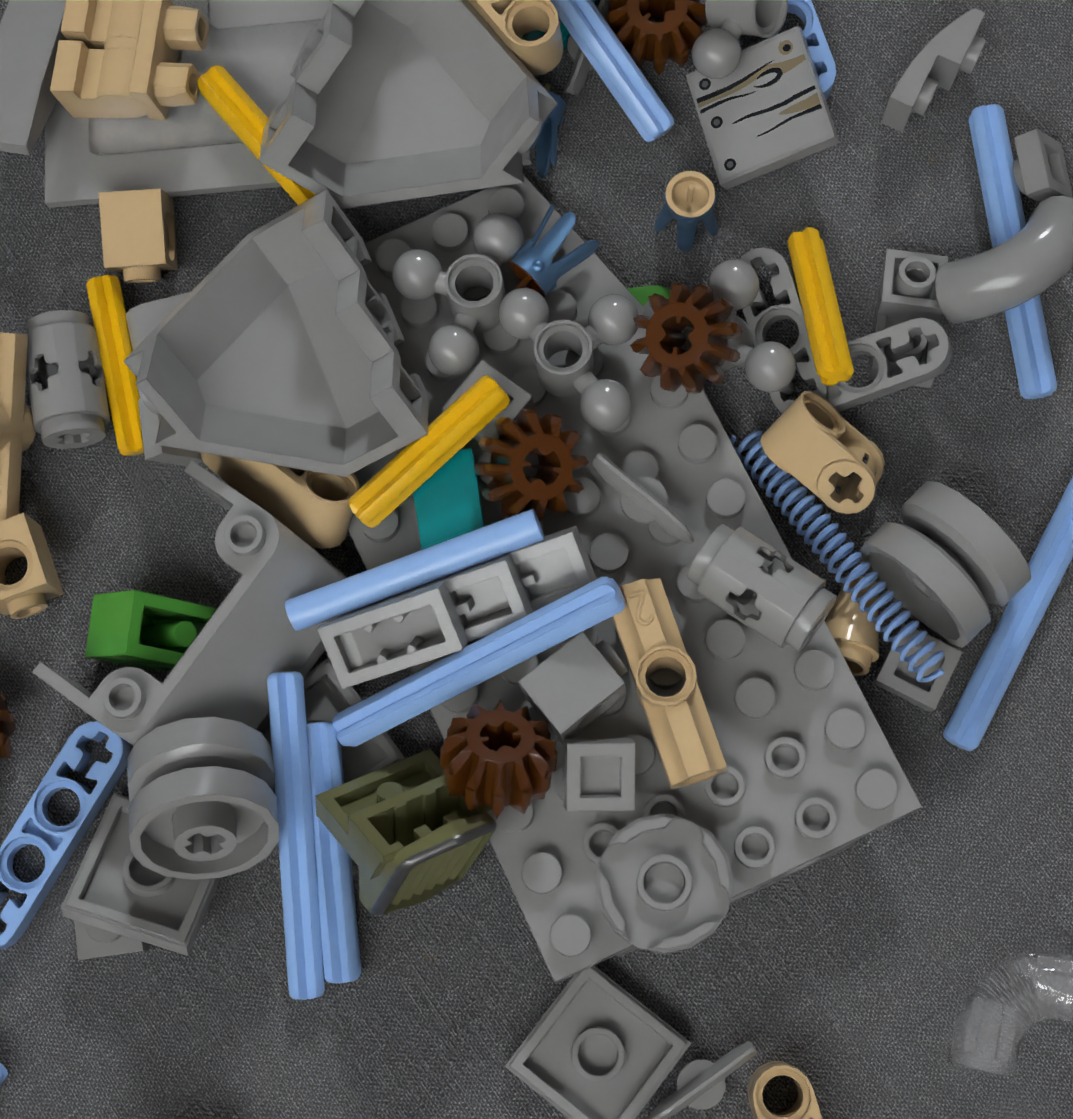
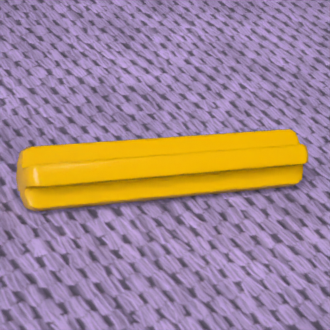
M214 65L206 73L200 75L197 80V87L200 89L201 95L259 160L263 129L269 118L223 66ZM262 164L297 205L317 195Z
M806 227L802 232H792L787 244L816 373L820 376V380L824 385L834 386L838 382H845L851 379L854 368L824 242L820 238L817 229Z
M116 275L93 277L87 280L86 288L93 324L96 329L117 446L123 456L140 455L144 453L138 399L141 397L136 386L137 377L123 362L133 350L125 315L126 309L121 284Z
M488 375L482 376L428 426L427 435L408 444L350 497L348 505L351 511L366 526L373 528L379 525L509 405L510 399L508 394L492 377Z

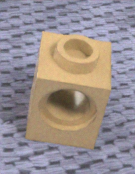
M161 188L98 192L104 268L115 273H123L125 283L161 281L162 270H178L173 197H170Z
M23 512L0 521V614L4 616L10 615L12 619H20L38 614L48 607L47 600L61 596L64 593L42 526ZM26 557L28 565L24 577L17 583L7 585L5 582L7 566L17 558Z

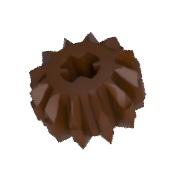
M609 0L608 7L611 11L605 16L606 22L627 52L631 53V58L638 68L646 60L653 61V68L658 75L665 70L666 59L672 60L683 68L684 64L688 61L689 50H692L696 39L704 32L701 28L707 24L705 5L698 3L699 0ZM650 18H661L662 21L659 23L650 22Z
M674 283L671 285L669 300L656 293L648 296L650 307L654 312L653 316L650 318L644 315H637V317L633 318L636 326L646 330V337L637 339L630 345L633 352L649 354L640 368L641 372L645 376L652 378L660 375L661 388L671 392H675L683 385L688 393H701L705 378L718 384L723 382L725 374L719 362L722 359L737 362L741 358L737 350L727 347V342L729 339L739 337L744 332L740 324L725 322L734 308L732 303L723 298L714 301L713 289L699 284L691 293L687 285ZM686 326L693 328L688 335V339L692 344L689 350L681 349L686 342V338L682 333Z
M534 409L520 410L516 422L509 417L497 419L495 425L500 440L482 437L478 441L482 450L491 453L490 462H480L473 468L477 475L493 477L482 491L484 498L489 501L502 499L501 513L507 517L534 509L540 522L545 516L546 508L559 514L566 511L567 503L563 491L578 494L584 490L582 483L573 478L572 474L573 469H582L586 467L589 461L585 456L572 455L570 453L578 444L581 436L577 431L573 430L561 432L562 418L559 415L547 413L540 419ZM529 453L537 454L539 464L531 465V463L524 460ZM523 466H531L537 469L536 475L534 477L525 476Z
M501 699L491 711H486L480 706L473 704L467 714V718H453L451 726L447 730V738H445L444 745L441 746L440 766L443 767V774L446 775L445 783L448 787L449 795L465 796L464 800L469 812L483 804L491 806L496 819L503 811L504 806L509 805L525 814L528 806L531 804V799L545 798V794L550 788L552 772L556 770L558 755L557 750H555V742L550 740L551 733L548 730V721H531L532 717L530 716L528 706L515 712L506 711Z

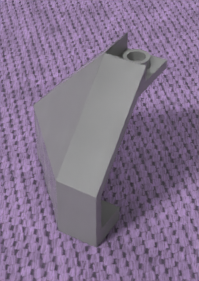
M330 0L326 13L317 27L309 30L289 73L295 79L290 87L288 97L281 106L276 105L273 108L263 129L259 162L317 195L328 190L341 209L524 183L522 154L533 145L542 124L558 103L468 0Z
M328 190L321 192L249 233L123 361L137 377L136 386L143 403L154 414H161L156 445L346 477L428 434L429 398L419 375L415 373L408 375L402 367L396 345L405 340L386 295L382 293L377 294L367 280L363 266L372 261L364 241Z

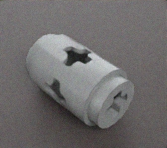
M56 310L41 313L30 318L26 323L27 333H25L28 334L26 374L34 430L41 434L43 444L50 448L73 449L86 447L102 441L106 437L105 426L110 422L96 329L90 325L88 315L74 310ZM37 375L40 376L42 385L47 386L48 388L42 390L41 384L35 383V381L37 380ZM91 376L97 377L95 380L96 385L93 384Z
M723 523L706 540L687 574V579L698 585L697 593L778 647L784 648L788 644L798 652L806 647L818 631L837 597L824 588L826 581L743 527L740 526L734 530ZM764 558L771 562L775 558L782 561L785 571L777 569L772 575L768 574V568L763 565ZM751 599H754V606L759 610L761 618L752 613L748 616L743 615L739 612L740 608H738L737 603L734 601L746 605Z

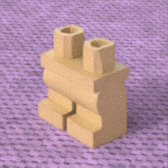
M66 0L60 32L67 40H59L50 92L73 118H140L147 115L150 120L167 121L169 106L196 105L198 103L200 89L197 87L199 72L193 64L177 63L179 50L203 51L207 47L209 23L200 9L174 6L171 0Z

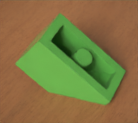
M138 590L94 594L84 658L142 669L172 671L217 608Z

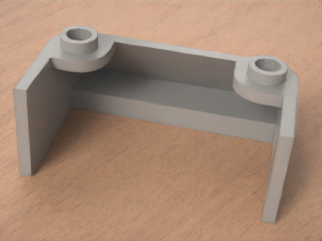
M193 461L189 463L184 471L217 504L228 510L216 531L215 546L217 553L230 568L242 576L163 683L142 669L124 667L108 674L95 691L91 693L77 682L42 662H39L32 671L37 677L132 745H135L139 739L156 727L185 718L218 717L240 721L264 734L270 726L268 676L275 672L296 671L300 672L304 679L325 651L317 628L326 622L338 618L335 617L303 630L295 631L289 621L285 601L347 578L340 569L270 513Z

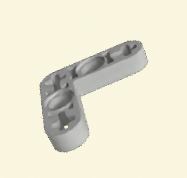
M765 247L752 249L740 258V260L751 265L756 273V268L761 265H766L771 272L779 271L778 275L770 279V284L774 296L780 305L769 307L765 295L759 289L754 301L749 306L743 308L747 325L752 332L754 347L760 343L767 342L766 335L768 329L778 320L788 319L797 323L799 328L798 340L789 350L795 358L800 376L809 386L816 385L817 390L812 392L826 399L838 412L933 379L942 374L950 364L952 345L943 327L934 320L916 318L848 342L851 359L858 355H868L878 362V374L871 384L862 388L851 387L846 381L838 382L834 386L824 385L820 380V376L816 373L797 284L789 264L774 249ZM790 298V304H782ZM758 309H765L759 315L756 313ZM923 334L928 342L939 341V346L930 350L931 361L926 364H920L915 356L895 361L902 373L892 377L890 363L882 352L881 347L891 344V350L897 356L914 348L912 338L917 335ZM807 355L809 356L808 362H798ZM793 380L784 389L777 392H769L775 407L782 414L794 402V400L786 401V396L794 392Z

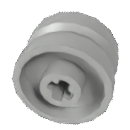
M926 481L901 507L900 513L904 525L885 522L863 544L860 552H862L863 561L870 562L869 571L878 572L876 581H887L884 590L886 592L895 591L892 599L894 601H903L901 608L904 611H911L910 616L915 621H919V624L935 636L951 645L963 648L991 621L987 603L1001 607L1005 606L1031 580L1030 568L1019 548L1004 530L980 507L950 487L939 482Z
M185 718L156 727L135 743L127 757L129 802L131 803L128 807L129 839L131 853L143 867L167 877L188 880L212 879L248 870L269 856L279 842V817L277 796L274 794L275 772L272 747L261 732L240 721L224 718Z

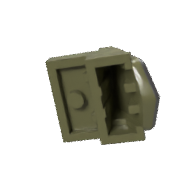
M430 748L315 795L316 816L359 866V900L370 914L376 916L384 915L425 902L461 880L496 830L497 824L493 818L495 815L491 806L483 804L469 812L464 800L465 796L449 795V790L445 783L446 775L443 774L440 759Z

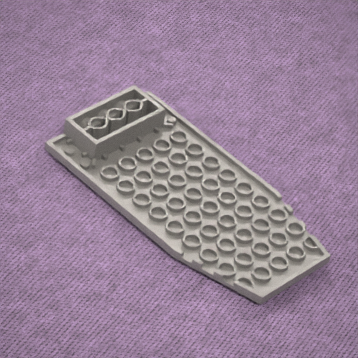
M523 175L524 183L486 188L364 243L372 261L363 266L367 280L377 294H385L405 340L396 345L402 367L408 375L415 373L420 376L429 398L428 426L443 413L442 407L480 361L483 360L533 396L534 406L531 409L536 410L540 419L547 413L557 414L562 418L561 432L573 430L577 431L581 436L578 444L570 453L572 455L585 456L589 461L586 467L573 469L572 474L573 478L582 483L584 490L578 494L563 491L567 510L561 514L546 508L545 516L540 521L544 537L577 526L596 578H613L619 587L643 578H661L686 652L695 665L697 683L727 765V771L717 774L708 780L690 786L671 789L644 709L637 699L636 686L612 617L583 631L594 646L602 640L606 641L626 666L628 672L621 676L625 682L626 697L573 739H633L635 742V810L566 812L563 806L564 745L548 727L551 733L550 740L555 742V750H557L558 756L556 770L552 772L550 788L546 792L545 798L531 799V804L528 806L525 814L510 805L504 806L498 818L493 817L497 827L489 839L554 982L558 983L615 955L619 958L637 949L614 932L601 912L595 880L601 856L615 833L638 818L665 813L691 820L711 832L729 858L734 882L730 904L853 846L858 839L918 811L922 806L825 621H823L818 631L802 651L798 652L788 644L784 648H780L697 593L698 585L687 579V574L696 555L709 536L722 523L734 530L741 526L790 558L791 556L704 390L701 393L692 394L686 392L684 386L681 385L675 392L667 391L660 386V375L652 378L645 376L641 372L640 368L649 354L633 352L630 345L637 339L646 337L645 329L638 327L635 335L623 344L607 345L602 343L593 350L594 376L598 380L610 379L619 382L626 388L631 398L632 405L628 419L622 426L610 431L597 430L586 423L580 411L581 394L572 397H558L546 391L538 379L533 349L534 341L531 338L518 339L510 336L505 332L501 324L489 331L473 332L478 340L480 350L476 364L468 372L455 376L447 375L440 372L432 364L428 352L431 337L438 329L452 324L454 321L448 296L435 293L423 300L406 298L396 289L393 283L392 271L394 264L403 253L413 249H421L433 254L440 262L442 271L447 272L450 265L458 258L469 254H479L474 245V231L480 220L492 213H505L514 217L522 227L524 243L527 240H532L551 204ZM555 209L536 244L561 218V215ZM571 229L565 241L550 261L554 263L585 242ZM595 253L561 276L556 282V288L553 291H549L546 297H543L549 308L548 323L556 320H571L584 328L588 326V315L592 305L605 295L619 294L625 296L634 303L639 315H643L644 307ZM509 262L501 263L499 266L506 295L521 282L511 270ZM475 286L468 289L462 295V298L468 301H479L487 297L492 290L483 286ZM564 350L552 355L548 362L553 366L566 368L578 362L580 356L575 352ZM474 438L460 449L472 448L475 465L480 462H490L491 453L482 450L478 441ZM406 446L354 472L353 474L357 477L360 488ZM529 453L524 460L531 463V465L539 464L537 454ZM601 453L632 479L645 476L660 481L668 495L667 508L674 512L687 526L694 538L693 543L688 544L674 536L668 535L656 522L639 524L628 519L622 512L620 505L621 493L607 483L593 467L592 462L596 455ZM523 466L525 476L534 477L536 475L537 469L531 466ZM477 475L485 526L509 518L501 513L502 499L489 501L482 495L485 486L493 477ZM413 493L376 527L370 528L366 526L354 513L352 514L348 530L366 570L421 550ZM764 558L763 565L768 568V574L772 575L777 569L785 571L782 561L775 558L771 562ZM751 599L746 605L734 601L737 603L738 608H740L739 612L743 615L748 616L752 613L761 618L759 610L754 606V599ZM576 635L431 708L430 710L444 741L447 738V730L451 726L452 719L459 717L467 718V714L473 704L480 706L486 711H491L501 699L506 711L515 712L528 706L530 716L532 717L531 721H544L523 696L518 681ZM481 637V638H478V639L469 641L466 646H468V645H470V644H472V643H474V642H476V641H478V640H480V639H482V638H484V637ZM449 655L412 666V671L416 673ZM664 668L653 672L647 679L646 684L656 695L668 697L679 693L684 687L685 681L675 670Z

